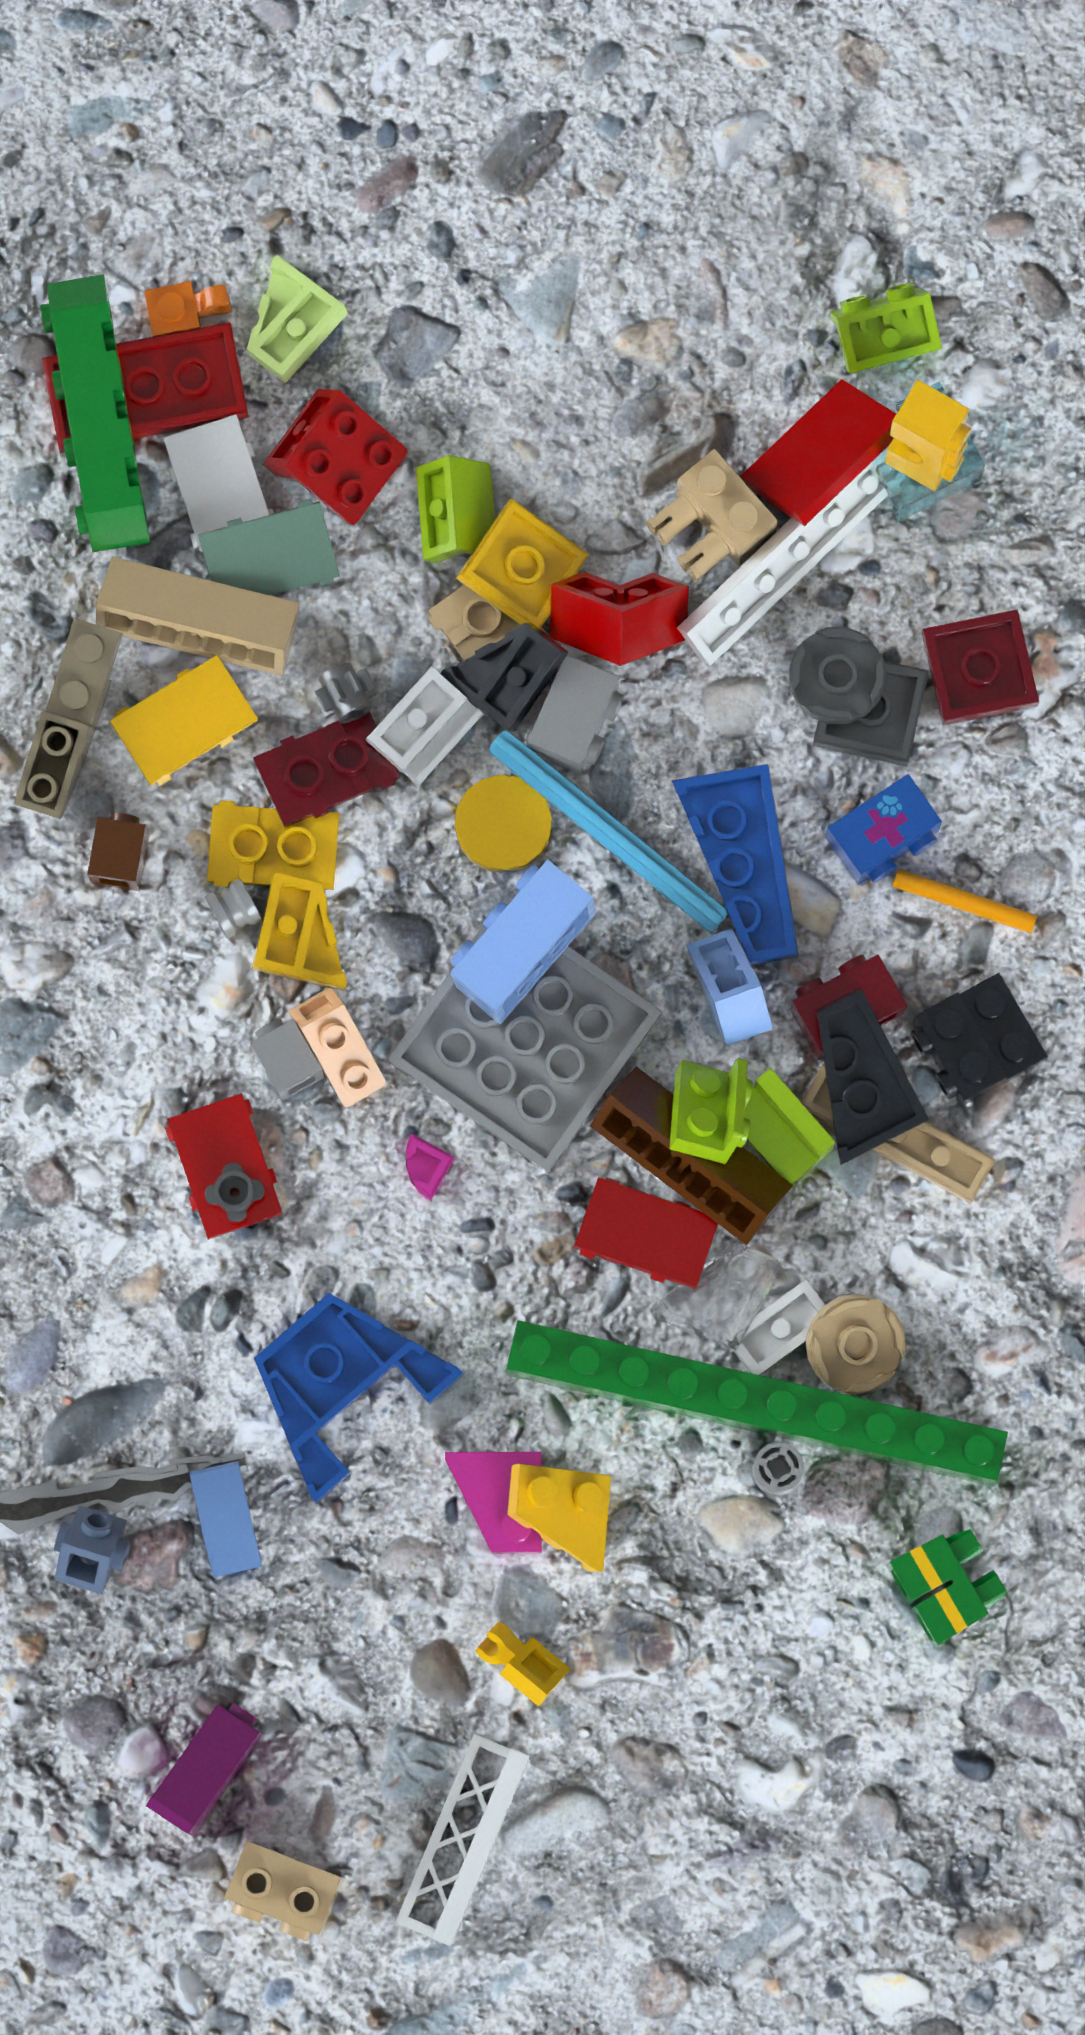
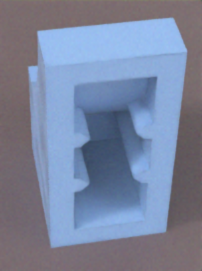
M732 928L686 945L690 960L707 998L712 1017L726 1046L750 1039L755 1035L773 1029L761 984Z

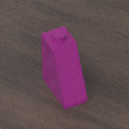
M232 1703L228 1711L217 1704L152 1795L146 1807L185 1833L196 1837L263 1735L253 1728L258 1719L235 1703Z

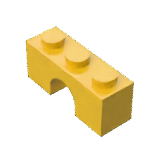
M917 379L892 421L890 436L894 437V439L887 448L885 464L933 491H936L942 479L951 482L965 458L963 453L968 445L966 440L972 429L966 425L969 408Z

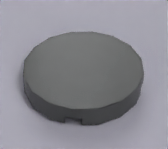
M827 627L809 636L796 648L789 667L790 690L797 705L811 718L827 724H849L865 717L879 703L886 684V663L881 652L879 653L873 642L864 633L848 627Z

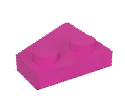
M445 1452V1461L491 1553H542V1538L540 1534L532 1528H525L508 1516L512 1465L524 1464L542 1467L541 1452Z

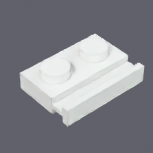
M431 666L366 738V741L419 787L484 713L471 704L467 697Z

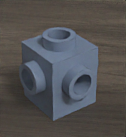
M79 1505L71 1524L62 1522L58 1531L54 1551L60 1552L54 1580L103 1594L113 1569L122 1571L129 1553L130 1542L123 1540L127 1520Z

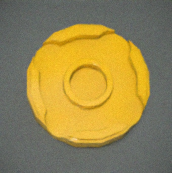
M497 775L482 779L466 791L457 806L455 831L459 846L471 862L487 871L501 873L500 871L508 872L513 870L514 872L525 869L541 857L550 841L552 817L547 800L519 777Z

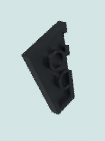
M861 987L816 1009L838 1157L841 1165L929 1120Z

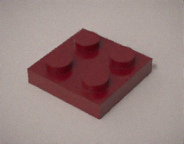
M1018 609L924 628L922 630V638L943 726L1038 707L1039 698Z

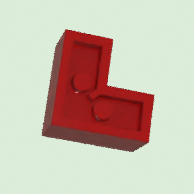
M588 572L579 573L551 584L550 636L556 641L616 665H625L685 641L677 627L688 617L689 586L656 573L648 574L622 585Z

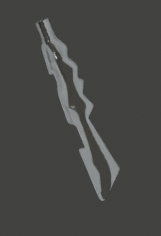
M243 1452L216 1458L211 1455L169 1459V1466L160 1468L135 1466L96 1472L92 1483L58 1490L57 1480L3 1491L0 1492V1523L19 1535L75 1513L79 1505L90 1507L100 1503L117 1514L135 1501L154 1506L158 1499L177 1501L187 1491L193 1490L190 1472L239 1461L241 1473L249 1472L246 1455Z

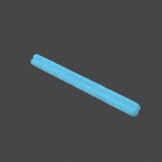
M505 730L493 741L489 749L492 756L705 930L713 932L724 921L728 914L724 906L511 732Z

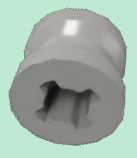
M240 878L231 882L229 889L223 893L212 892L205 896L215 919L227 939L236 935L239 927L245 924L255 925L262 921Z

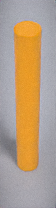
M899 868L892 885L894 888L1030 934L1033 931L1038 916Z

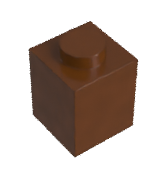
M111 813L110 819L97 817L87 873L91 884L140 891L150 836L146 824L139 823L140 818L125 813Z

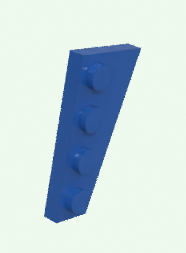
M765 764L672 780L750 964L757 965L799 958L769 765Z

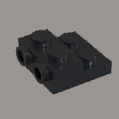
M1000 973L991 976L960 994L957 992L915 1015L912 1022L916 1029L910 1031L915 1045L923 1057L931 1054L940 1070L935 1074L941 1090L949 1100L956 1097L961 1107L1043 1063L1048 1058Z

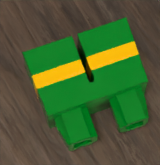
M971 1529L953 1534L948 1538H945L942 1534L897 1557L886 1565L909 1605L945 1583L949 1582L951 1584L912 1608L913 1613L934 1648L989 1614L987 1609L992 1607L1007 1593L994 1570L971 1583L961 1565L983 1553Z

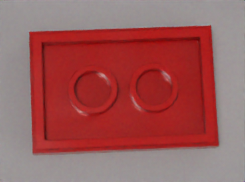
M841 379L740 475V478L751 491L805 527L890 445L894 437L890 436V431L896 413Z

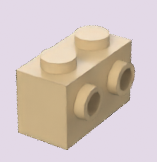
M246 1840L224 1899L235 1903L231 1911L232 1913L260 1923L263 1914L282 1921L279 1931L307 1941L310 1932L322 1935L343 1878Z

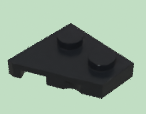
M524 623L506 633L505 637L500 641L483 646L476 650L475 655L456 666H448L440 674L467 697L468 700L507 731H516L569 652L533 623Z

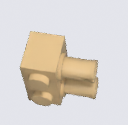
M713 449L677 479V498L652 519L645 522L653 536L658 533L659 537L657 540L664 546L694 520L699 521L709 534L683 555L681 554L677 557V561L685 572L689 569L691 572L688 576L697 582L701 579V576L727 555L740 566L776 533L778 520L721 455Z

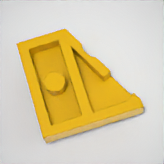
M274 872L252 970L328 988L331 987L340 991L346 988L347 979L345 972L343 973L338 956L336 948L337 939L333 924L329 920L328 904L322 883Z
M524 1464L512 1465L508 1516L525 1528H532L537 1531L542 1540L555 1549H563L583 1563L581 1567L588 1572H603L611 1475Z

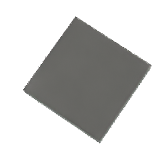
M885 661L886 684L879 703L865 717L849 724H827L818 720L812 746L908 767L929 671Z

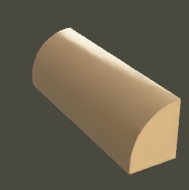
M112 556L96 601V625L121 632L123 637L207 658H213L218 655L223 662L283 676L293 643L300 603Z

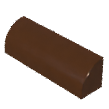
M636 1066L609 1094L590 1127L745 1245H748L771 1217L793 1185L744 1147H736L726 1164L670 1150L674 1094Z

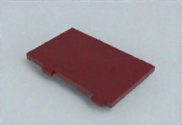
M370 711L361 718L343 724L338 720L297 739L292 735L280 740L281 746L253 757V761L284 828L311 816H314L315 819L329 813L328 809L379 787L384 790L396 785L395 781L400 779L397 768L366 741V738L377 727Z

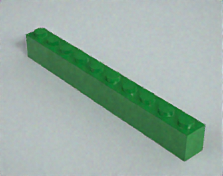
M517 1320L506 1367L507 1376L989 1486H994L998 1481L1008 1435L1007 1431Z

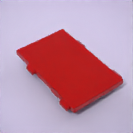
M242 1093L167 1119L169 1126L165 1130L169 1142L175 1141L193 1194L188 1197L193 1212L198 1210L208 1240L283 1214L273 1184L278 1183L273 1168H267L249 1116L254 1114L249 1099L244 1100ZM229 1163L241 1165L243 1173L251 1180L262 1182L265 1189L263 1198L254 1201L247 1209V1217L241 1222L230 1221L225 1210L218 1205L209 1204L205 1198L206 1188L209 1185L215 1184L218 1177L223 1174L224 1166ZM233 1188L230 1191L232 1197H237L240 1193L237 1188Z
M598 1177L576 1238L574 1249L580 1250V1256L592 1260L594 1256H598L606 1261L615 1264L619 1263L651 1274L650 1279L664 1283L666 1279L696 1289L718 1223L703 1212L690 1208L691 1205L680 1201L674 1203L620 1185V1181L608 1177L606 1179Z

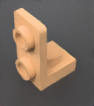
M331 987L288 1011L310 1045L344 1107L355 1104L386 1085L385 1078L345 1005Z

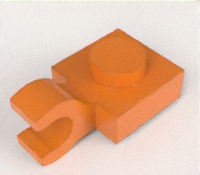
M191 281L144 290L153 337L201 328L199 318L219 316L232 312L226 285L211 286L197 294L194 293Z

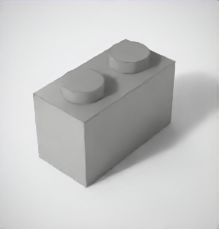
M567 655L561 663L527 740V746L545 761L578 775L582 774L586 763L595 765L605 742V738L598 736L605 719L612 722L615 720L624 699V694L618 692L619 676Z

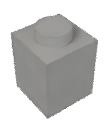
M281 1019L274 1020L255 1033L258 1039L250 1042L252 1050L281 1102L324 1078L321 1066L294 1019L284 1024Z

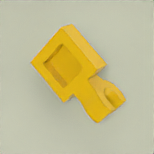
M497 1622L491 1628L485 1640L475 1650L478 1656L485 1662L505 1665L500 1675L538 1707L571 1669L533 1637L526 1644L521 1642L512 1630L501 1622Z

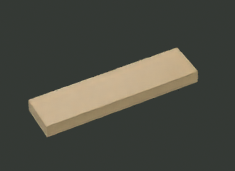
M822 1064L801 1103L814 1118L834 1128L825 1065ZM927 1121L872 1149L969 1204H972L996 1160Z

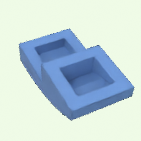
M239 1461L190 1472L213 1578L262 1567Z

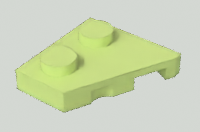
M276 255L270 265L272 275L266 295L262 294L257 311L259 320L256 326L252 328L247 351L252 359L286 384L345 318L348 312L344 304L280 256Z

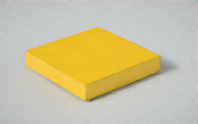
M511 498L502 508L456 579L520 625L533 623L540 629L551 613V584L576 575L589 554Z

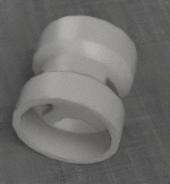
M774 1442L767 1444L759 1451L753 1463L752 1475L755 1484L761 1491L771 1496L789 1494L797 1487L803 1475L804 1463L802 1456L795 1447L787 1443Z

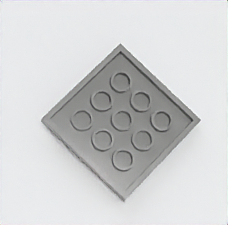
M484 925L473 938L472 942L474 944L486 931L487 928ZM568 946L501 1025L455 987L449 972L387 1060L549 1174L662 1015V1011Z

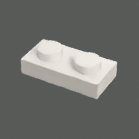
M805 1279L728 1335L725 1340L750 1373L762 1375L806 1343L810 1323L825 1304Z

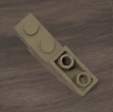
M74 618L46 711L41 712L13 803L14 805L58 819L62 818L86 759L112 682L109 678L123 633Z

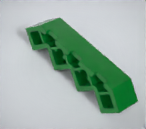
M104 274L47 284L49 303L41 304L40 309L45 333H54L60 370L52 372L56 400L65 399L71 438L63 439L68 468L77 467L83 505L75 506L79 534L89 533L92 552L150 543L147 515L138 475L135 446L127 411L123 376Z

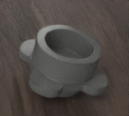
M229 1163L224 1166L223 1174L218 1177L215 1184L209 1185L206 1188L205 1198L209 1204L218 1205L225 1210L230 1221L241 1222L247 1217V1209L254 1201L263 1198L265 1189L262 1182L251 1180L243 1173L241 1165ZM231 1189H239V1195L232 1197L230 1195Z

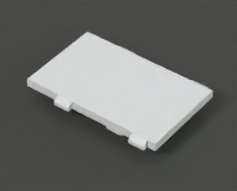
M237 415L163 437L172 467L168 468L172 483L178 482L194 531L190 537L194 549L199 548L201 555L203 551L198 534L227 527V521L241 518L242 522L274 514L273 509L267 508L251 458L255 457L251 442H245Z

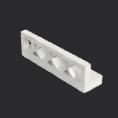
M477 1734L473 1735L395 1923L452 1946L530 1759L529 1755L513 1748H507ZM479 1748L506 1758V1761L497 1780L479 1787L472 1770V1765ZM469 1775L474 1789L461 1794ZM495 1787L486 1805L482 1792ZM477 1794L484 1812L478 1827L460 1834L452 1816L453 1810L457 1802ZM449 1822L454 1836L441 1841ZM474 1835L467 1852L462 1839ZM457 1842L464 1858L459 1874L440 1881L432 1862L437 1849ZM430 1870L434 1884L421 1889L427 1872ZM455 1882L447 1900L442 1886ZM437 1889L444 1905V1910L436 1928L410 1918L409 1915L417 1897Z

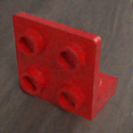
M318 388L262 465L277 477L296 479L347 524L355 525L407 455L408 450L341 390Z

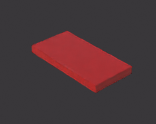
M231 322L116 344L133 439L191 429L232 415H237L238 420L249 418ZM53 355L42 357L58 448L60 453H64L63 439L71 438L65 399L56 400L52 372L59 371L60 368L58 356Z

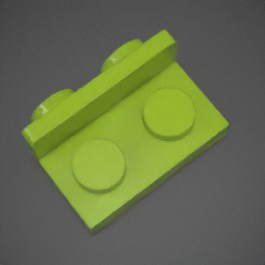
M905 283L888 288L886 290V297L869 301L868 295H861L841 301V309L831 311L830 316L832 322L837 327L847 372L851 374L942 349L929 292L923 288L915 289L914 283Z
M737 1058L729 1072L685 1060L680 1062L675 1071L670 1150L726 1164L735 1148H742L744 1146L750 1129V1120L744 1118V1113L753 1087L752 1080L747 1079L748 1060Z

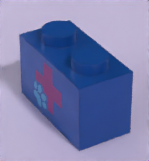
M907 774L828 826L825 838L858 885L868 878L873 883H876L897 868L895 860L909 851L913 856H917L936 843L938 839L934 834L939 832L942 820L911 776Z

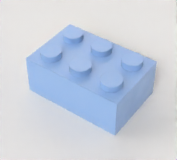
M548 859L540 868L535 864L528 868L515 885L519 892L508 906L500 902L484 920L483 925L487 929L475 944L470 939L467 940L450 961L454 965L450 974L455 987L500 1025L596 914L594 898Z

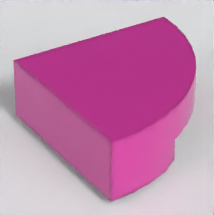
M411 1133L406 1147L407 1172L415 1189L425 1199L432 1202L455 1161V1157Z

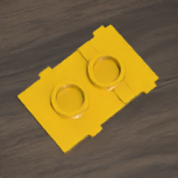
M218 655L191 671L188 668L176 675L177 680L128 709L125 706L115 712V718L110 720L113 728L150 786L156 783L161 786L172 779L170 774L180 770L218 745L221 748L227 746L234 741L232 736L258 721L256 714Z
M220 800V805H213L207 882L214 883V887L229 888L231 882L240 878L244 885L270 886L272 875L274 872L319 882L323 884L324 890H334L339 813L329 812L317 819L311 816L284 828L274 808L235 806V801Z

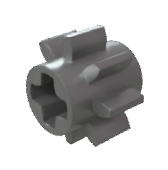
M343 663L329 669L319 677L322 688L315 691L317 696L315 699L325 718L336 714L339 722L344 724L361 718L372 709L373 706L369 698L376 696V686L366 668L355 672L351 663Z

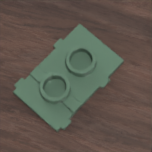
M312 499L297 502L298 507L293 509H287L242 522L241 518L227 521V527L198 534L210 580L266 595H274L318 582L320 586L333 583V578L340 577L320 501L312 503Z

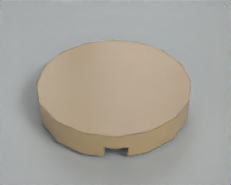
M858 1293L839 1296L824 1305L811 1321L806 1337L807 1359L816 1376L833 1389L852 1395L873 1392L891 1380L896 1373L895 1369L899 1365L900 1359L903 1360L906 1350L904 1328L896 1313L877 1298Z

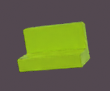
M447 455L416 467L423 561L439 563L461 554L472 555L495 520L490 464Z
M769 1068L756 1079L744 1113V1118L750 1120L747 1141L775 1172L793 1184L834 1149L836 1142L772 1068Z

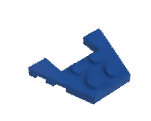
M331 1293L324 1296L254 1357L307 1489L316 1504L350 1475L347 1468L317 1434L393 1367H397L430 1405L463 1376L461 1370L455 1365L442 1360L424 1347L399 1335L381 1322Z

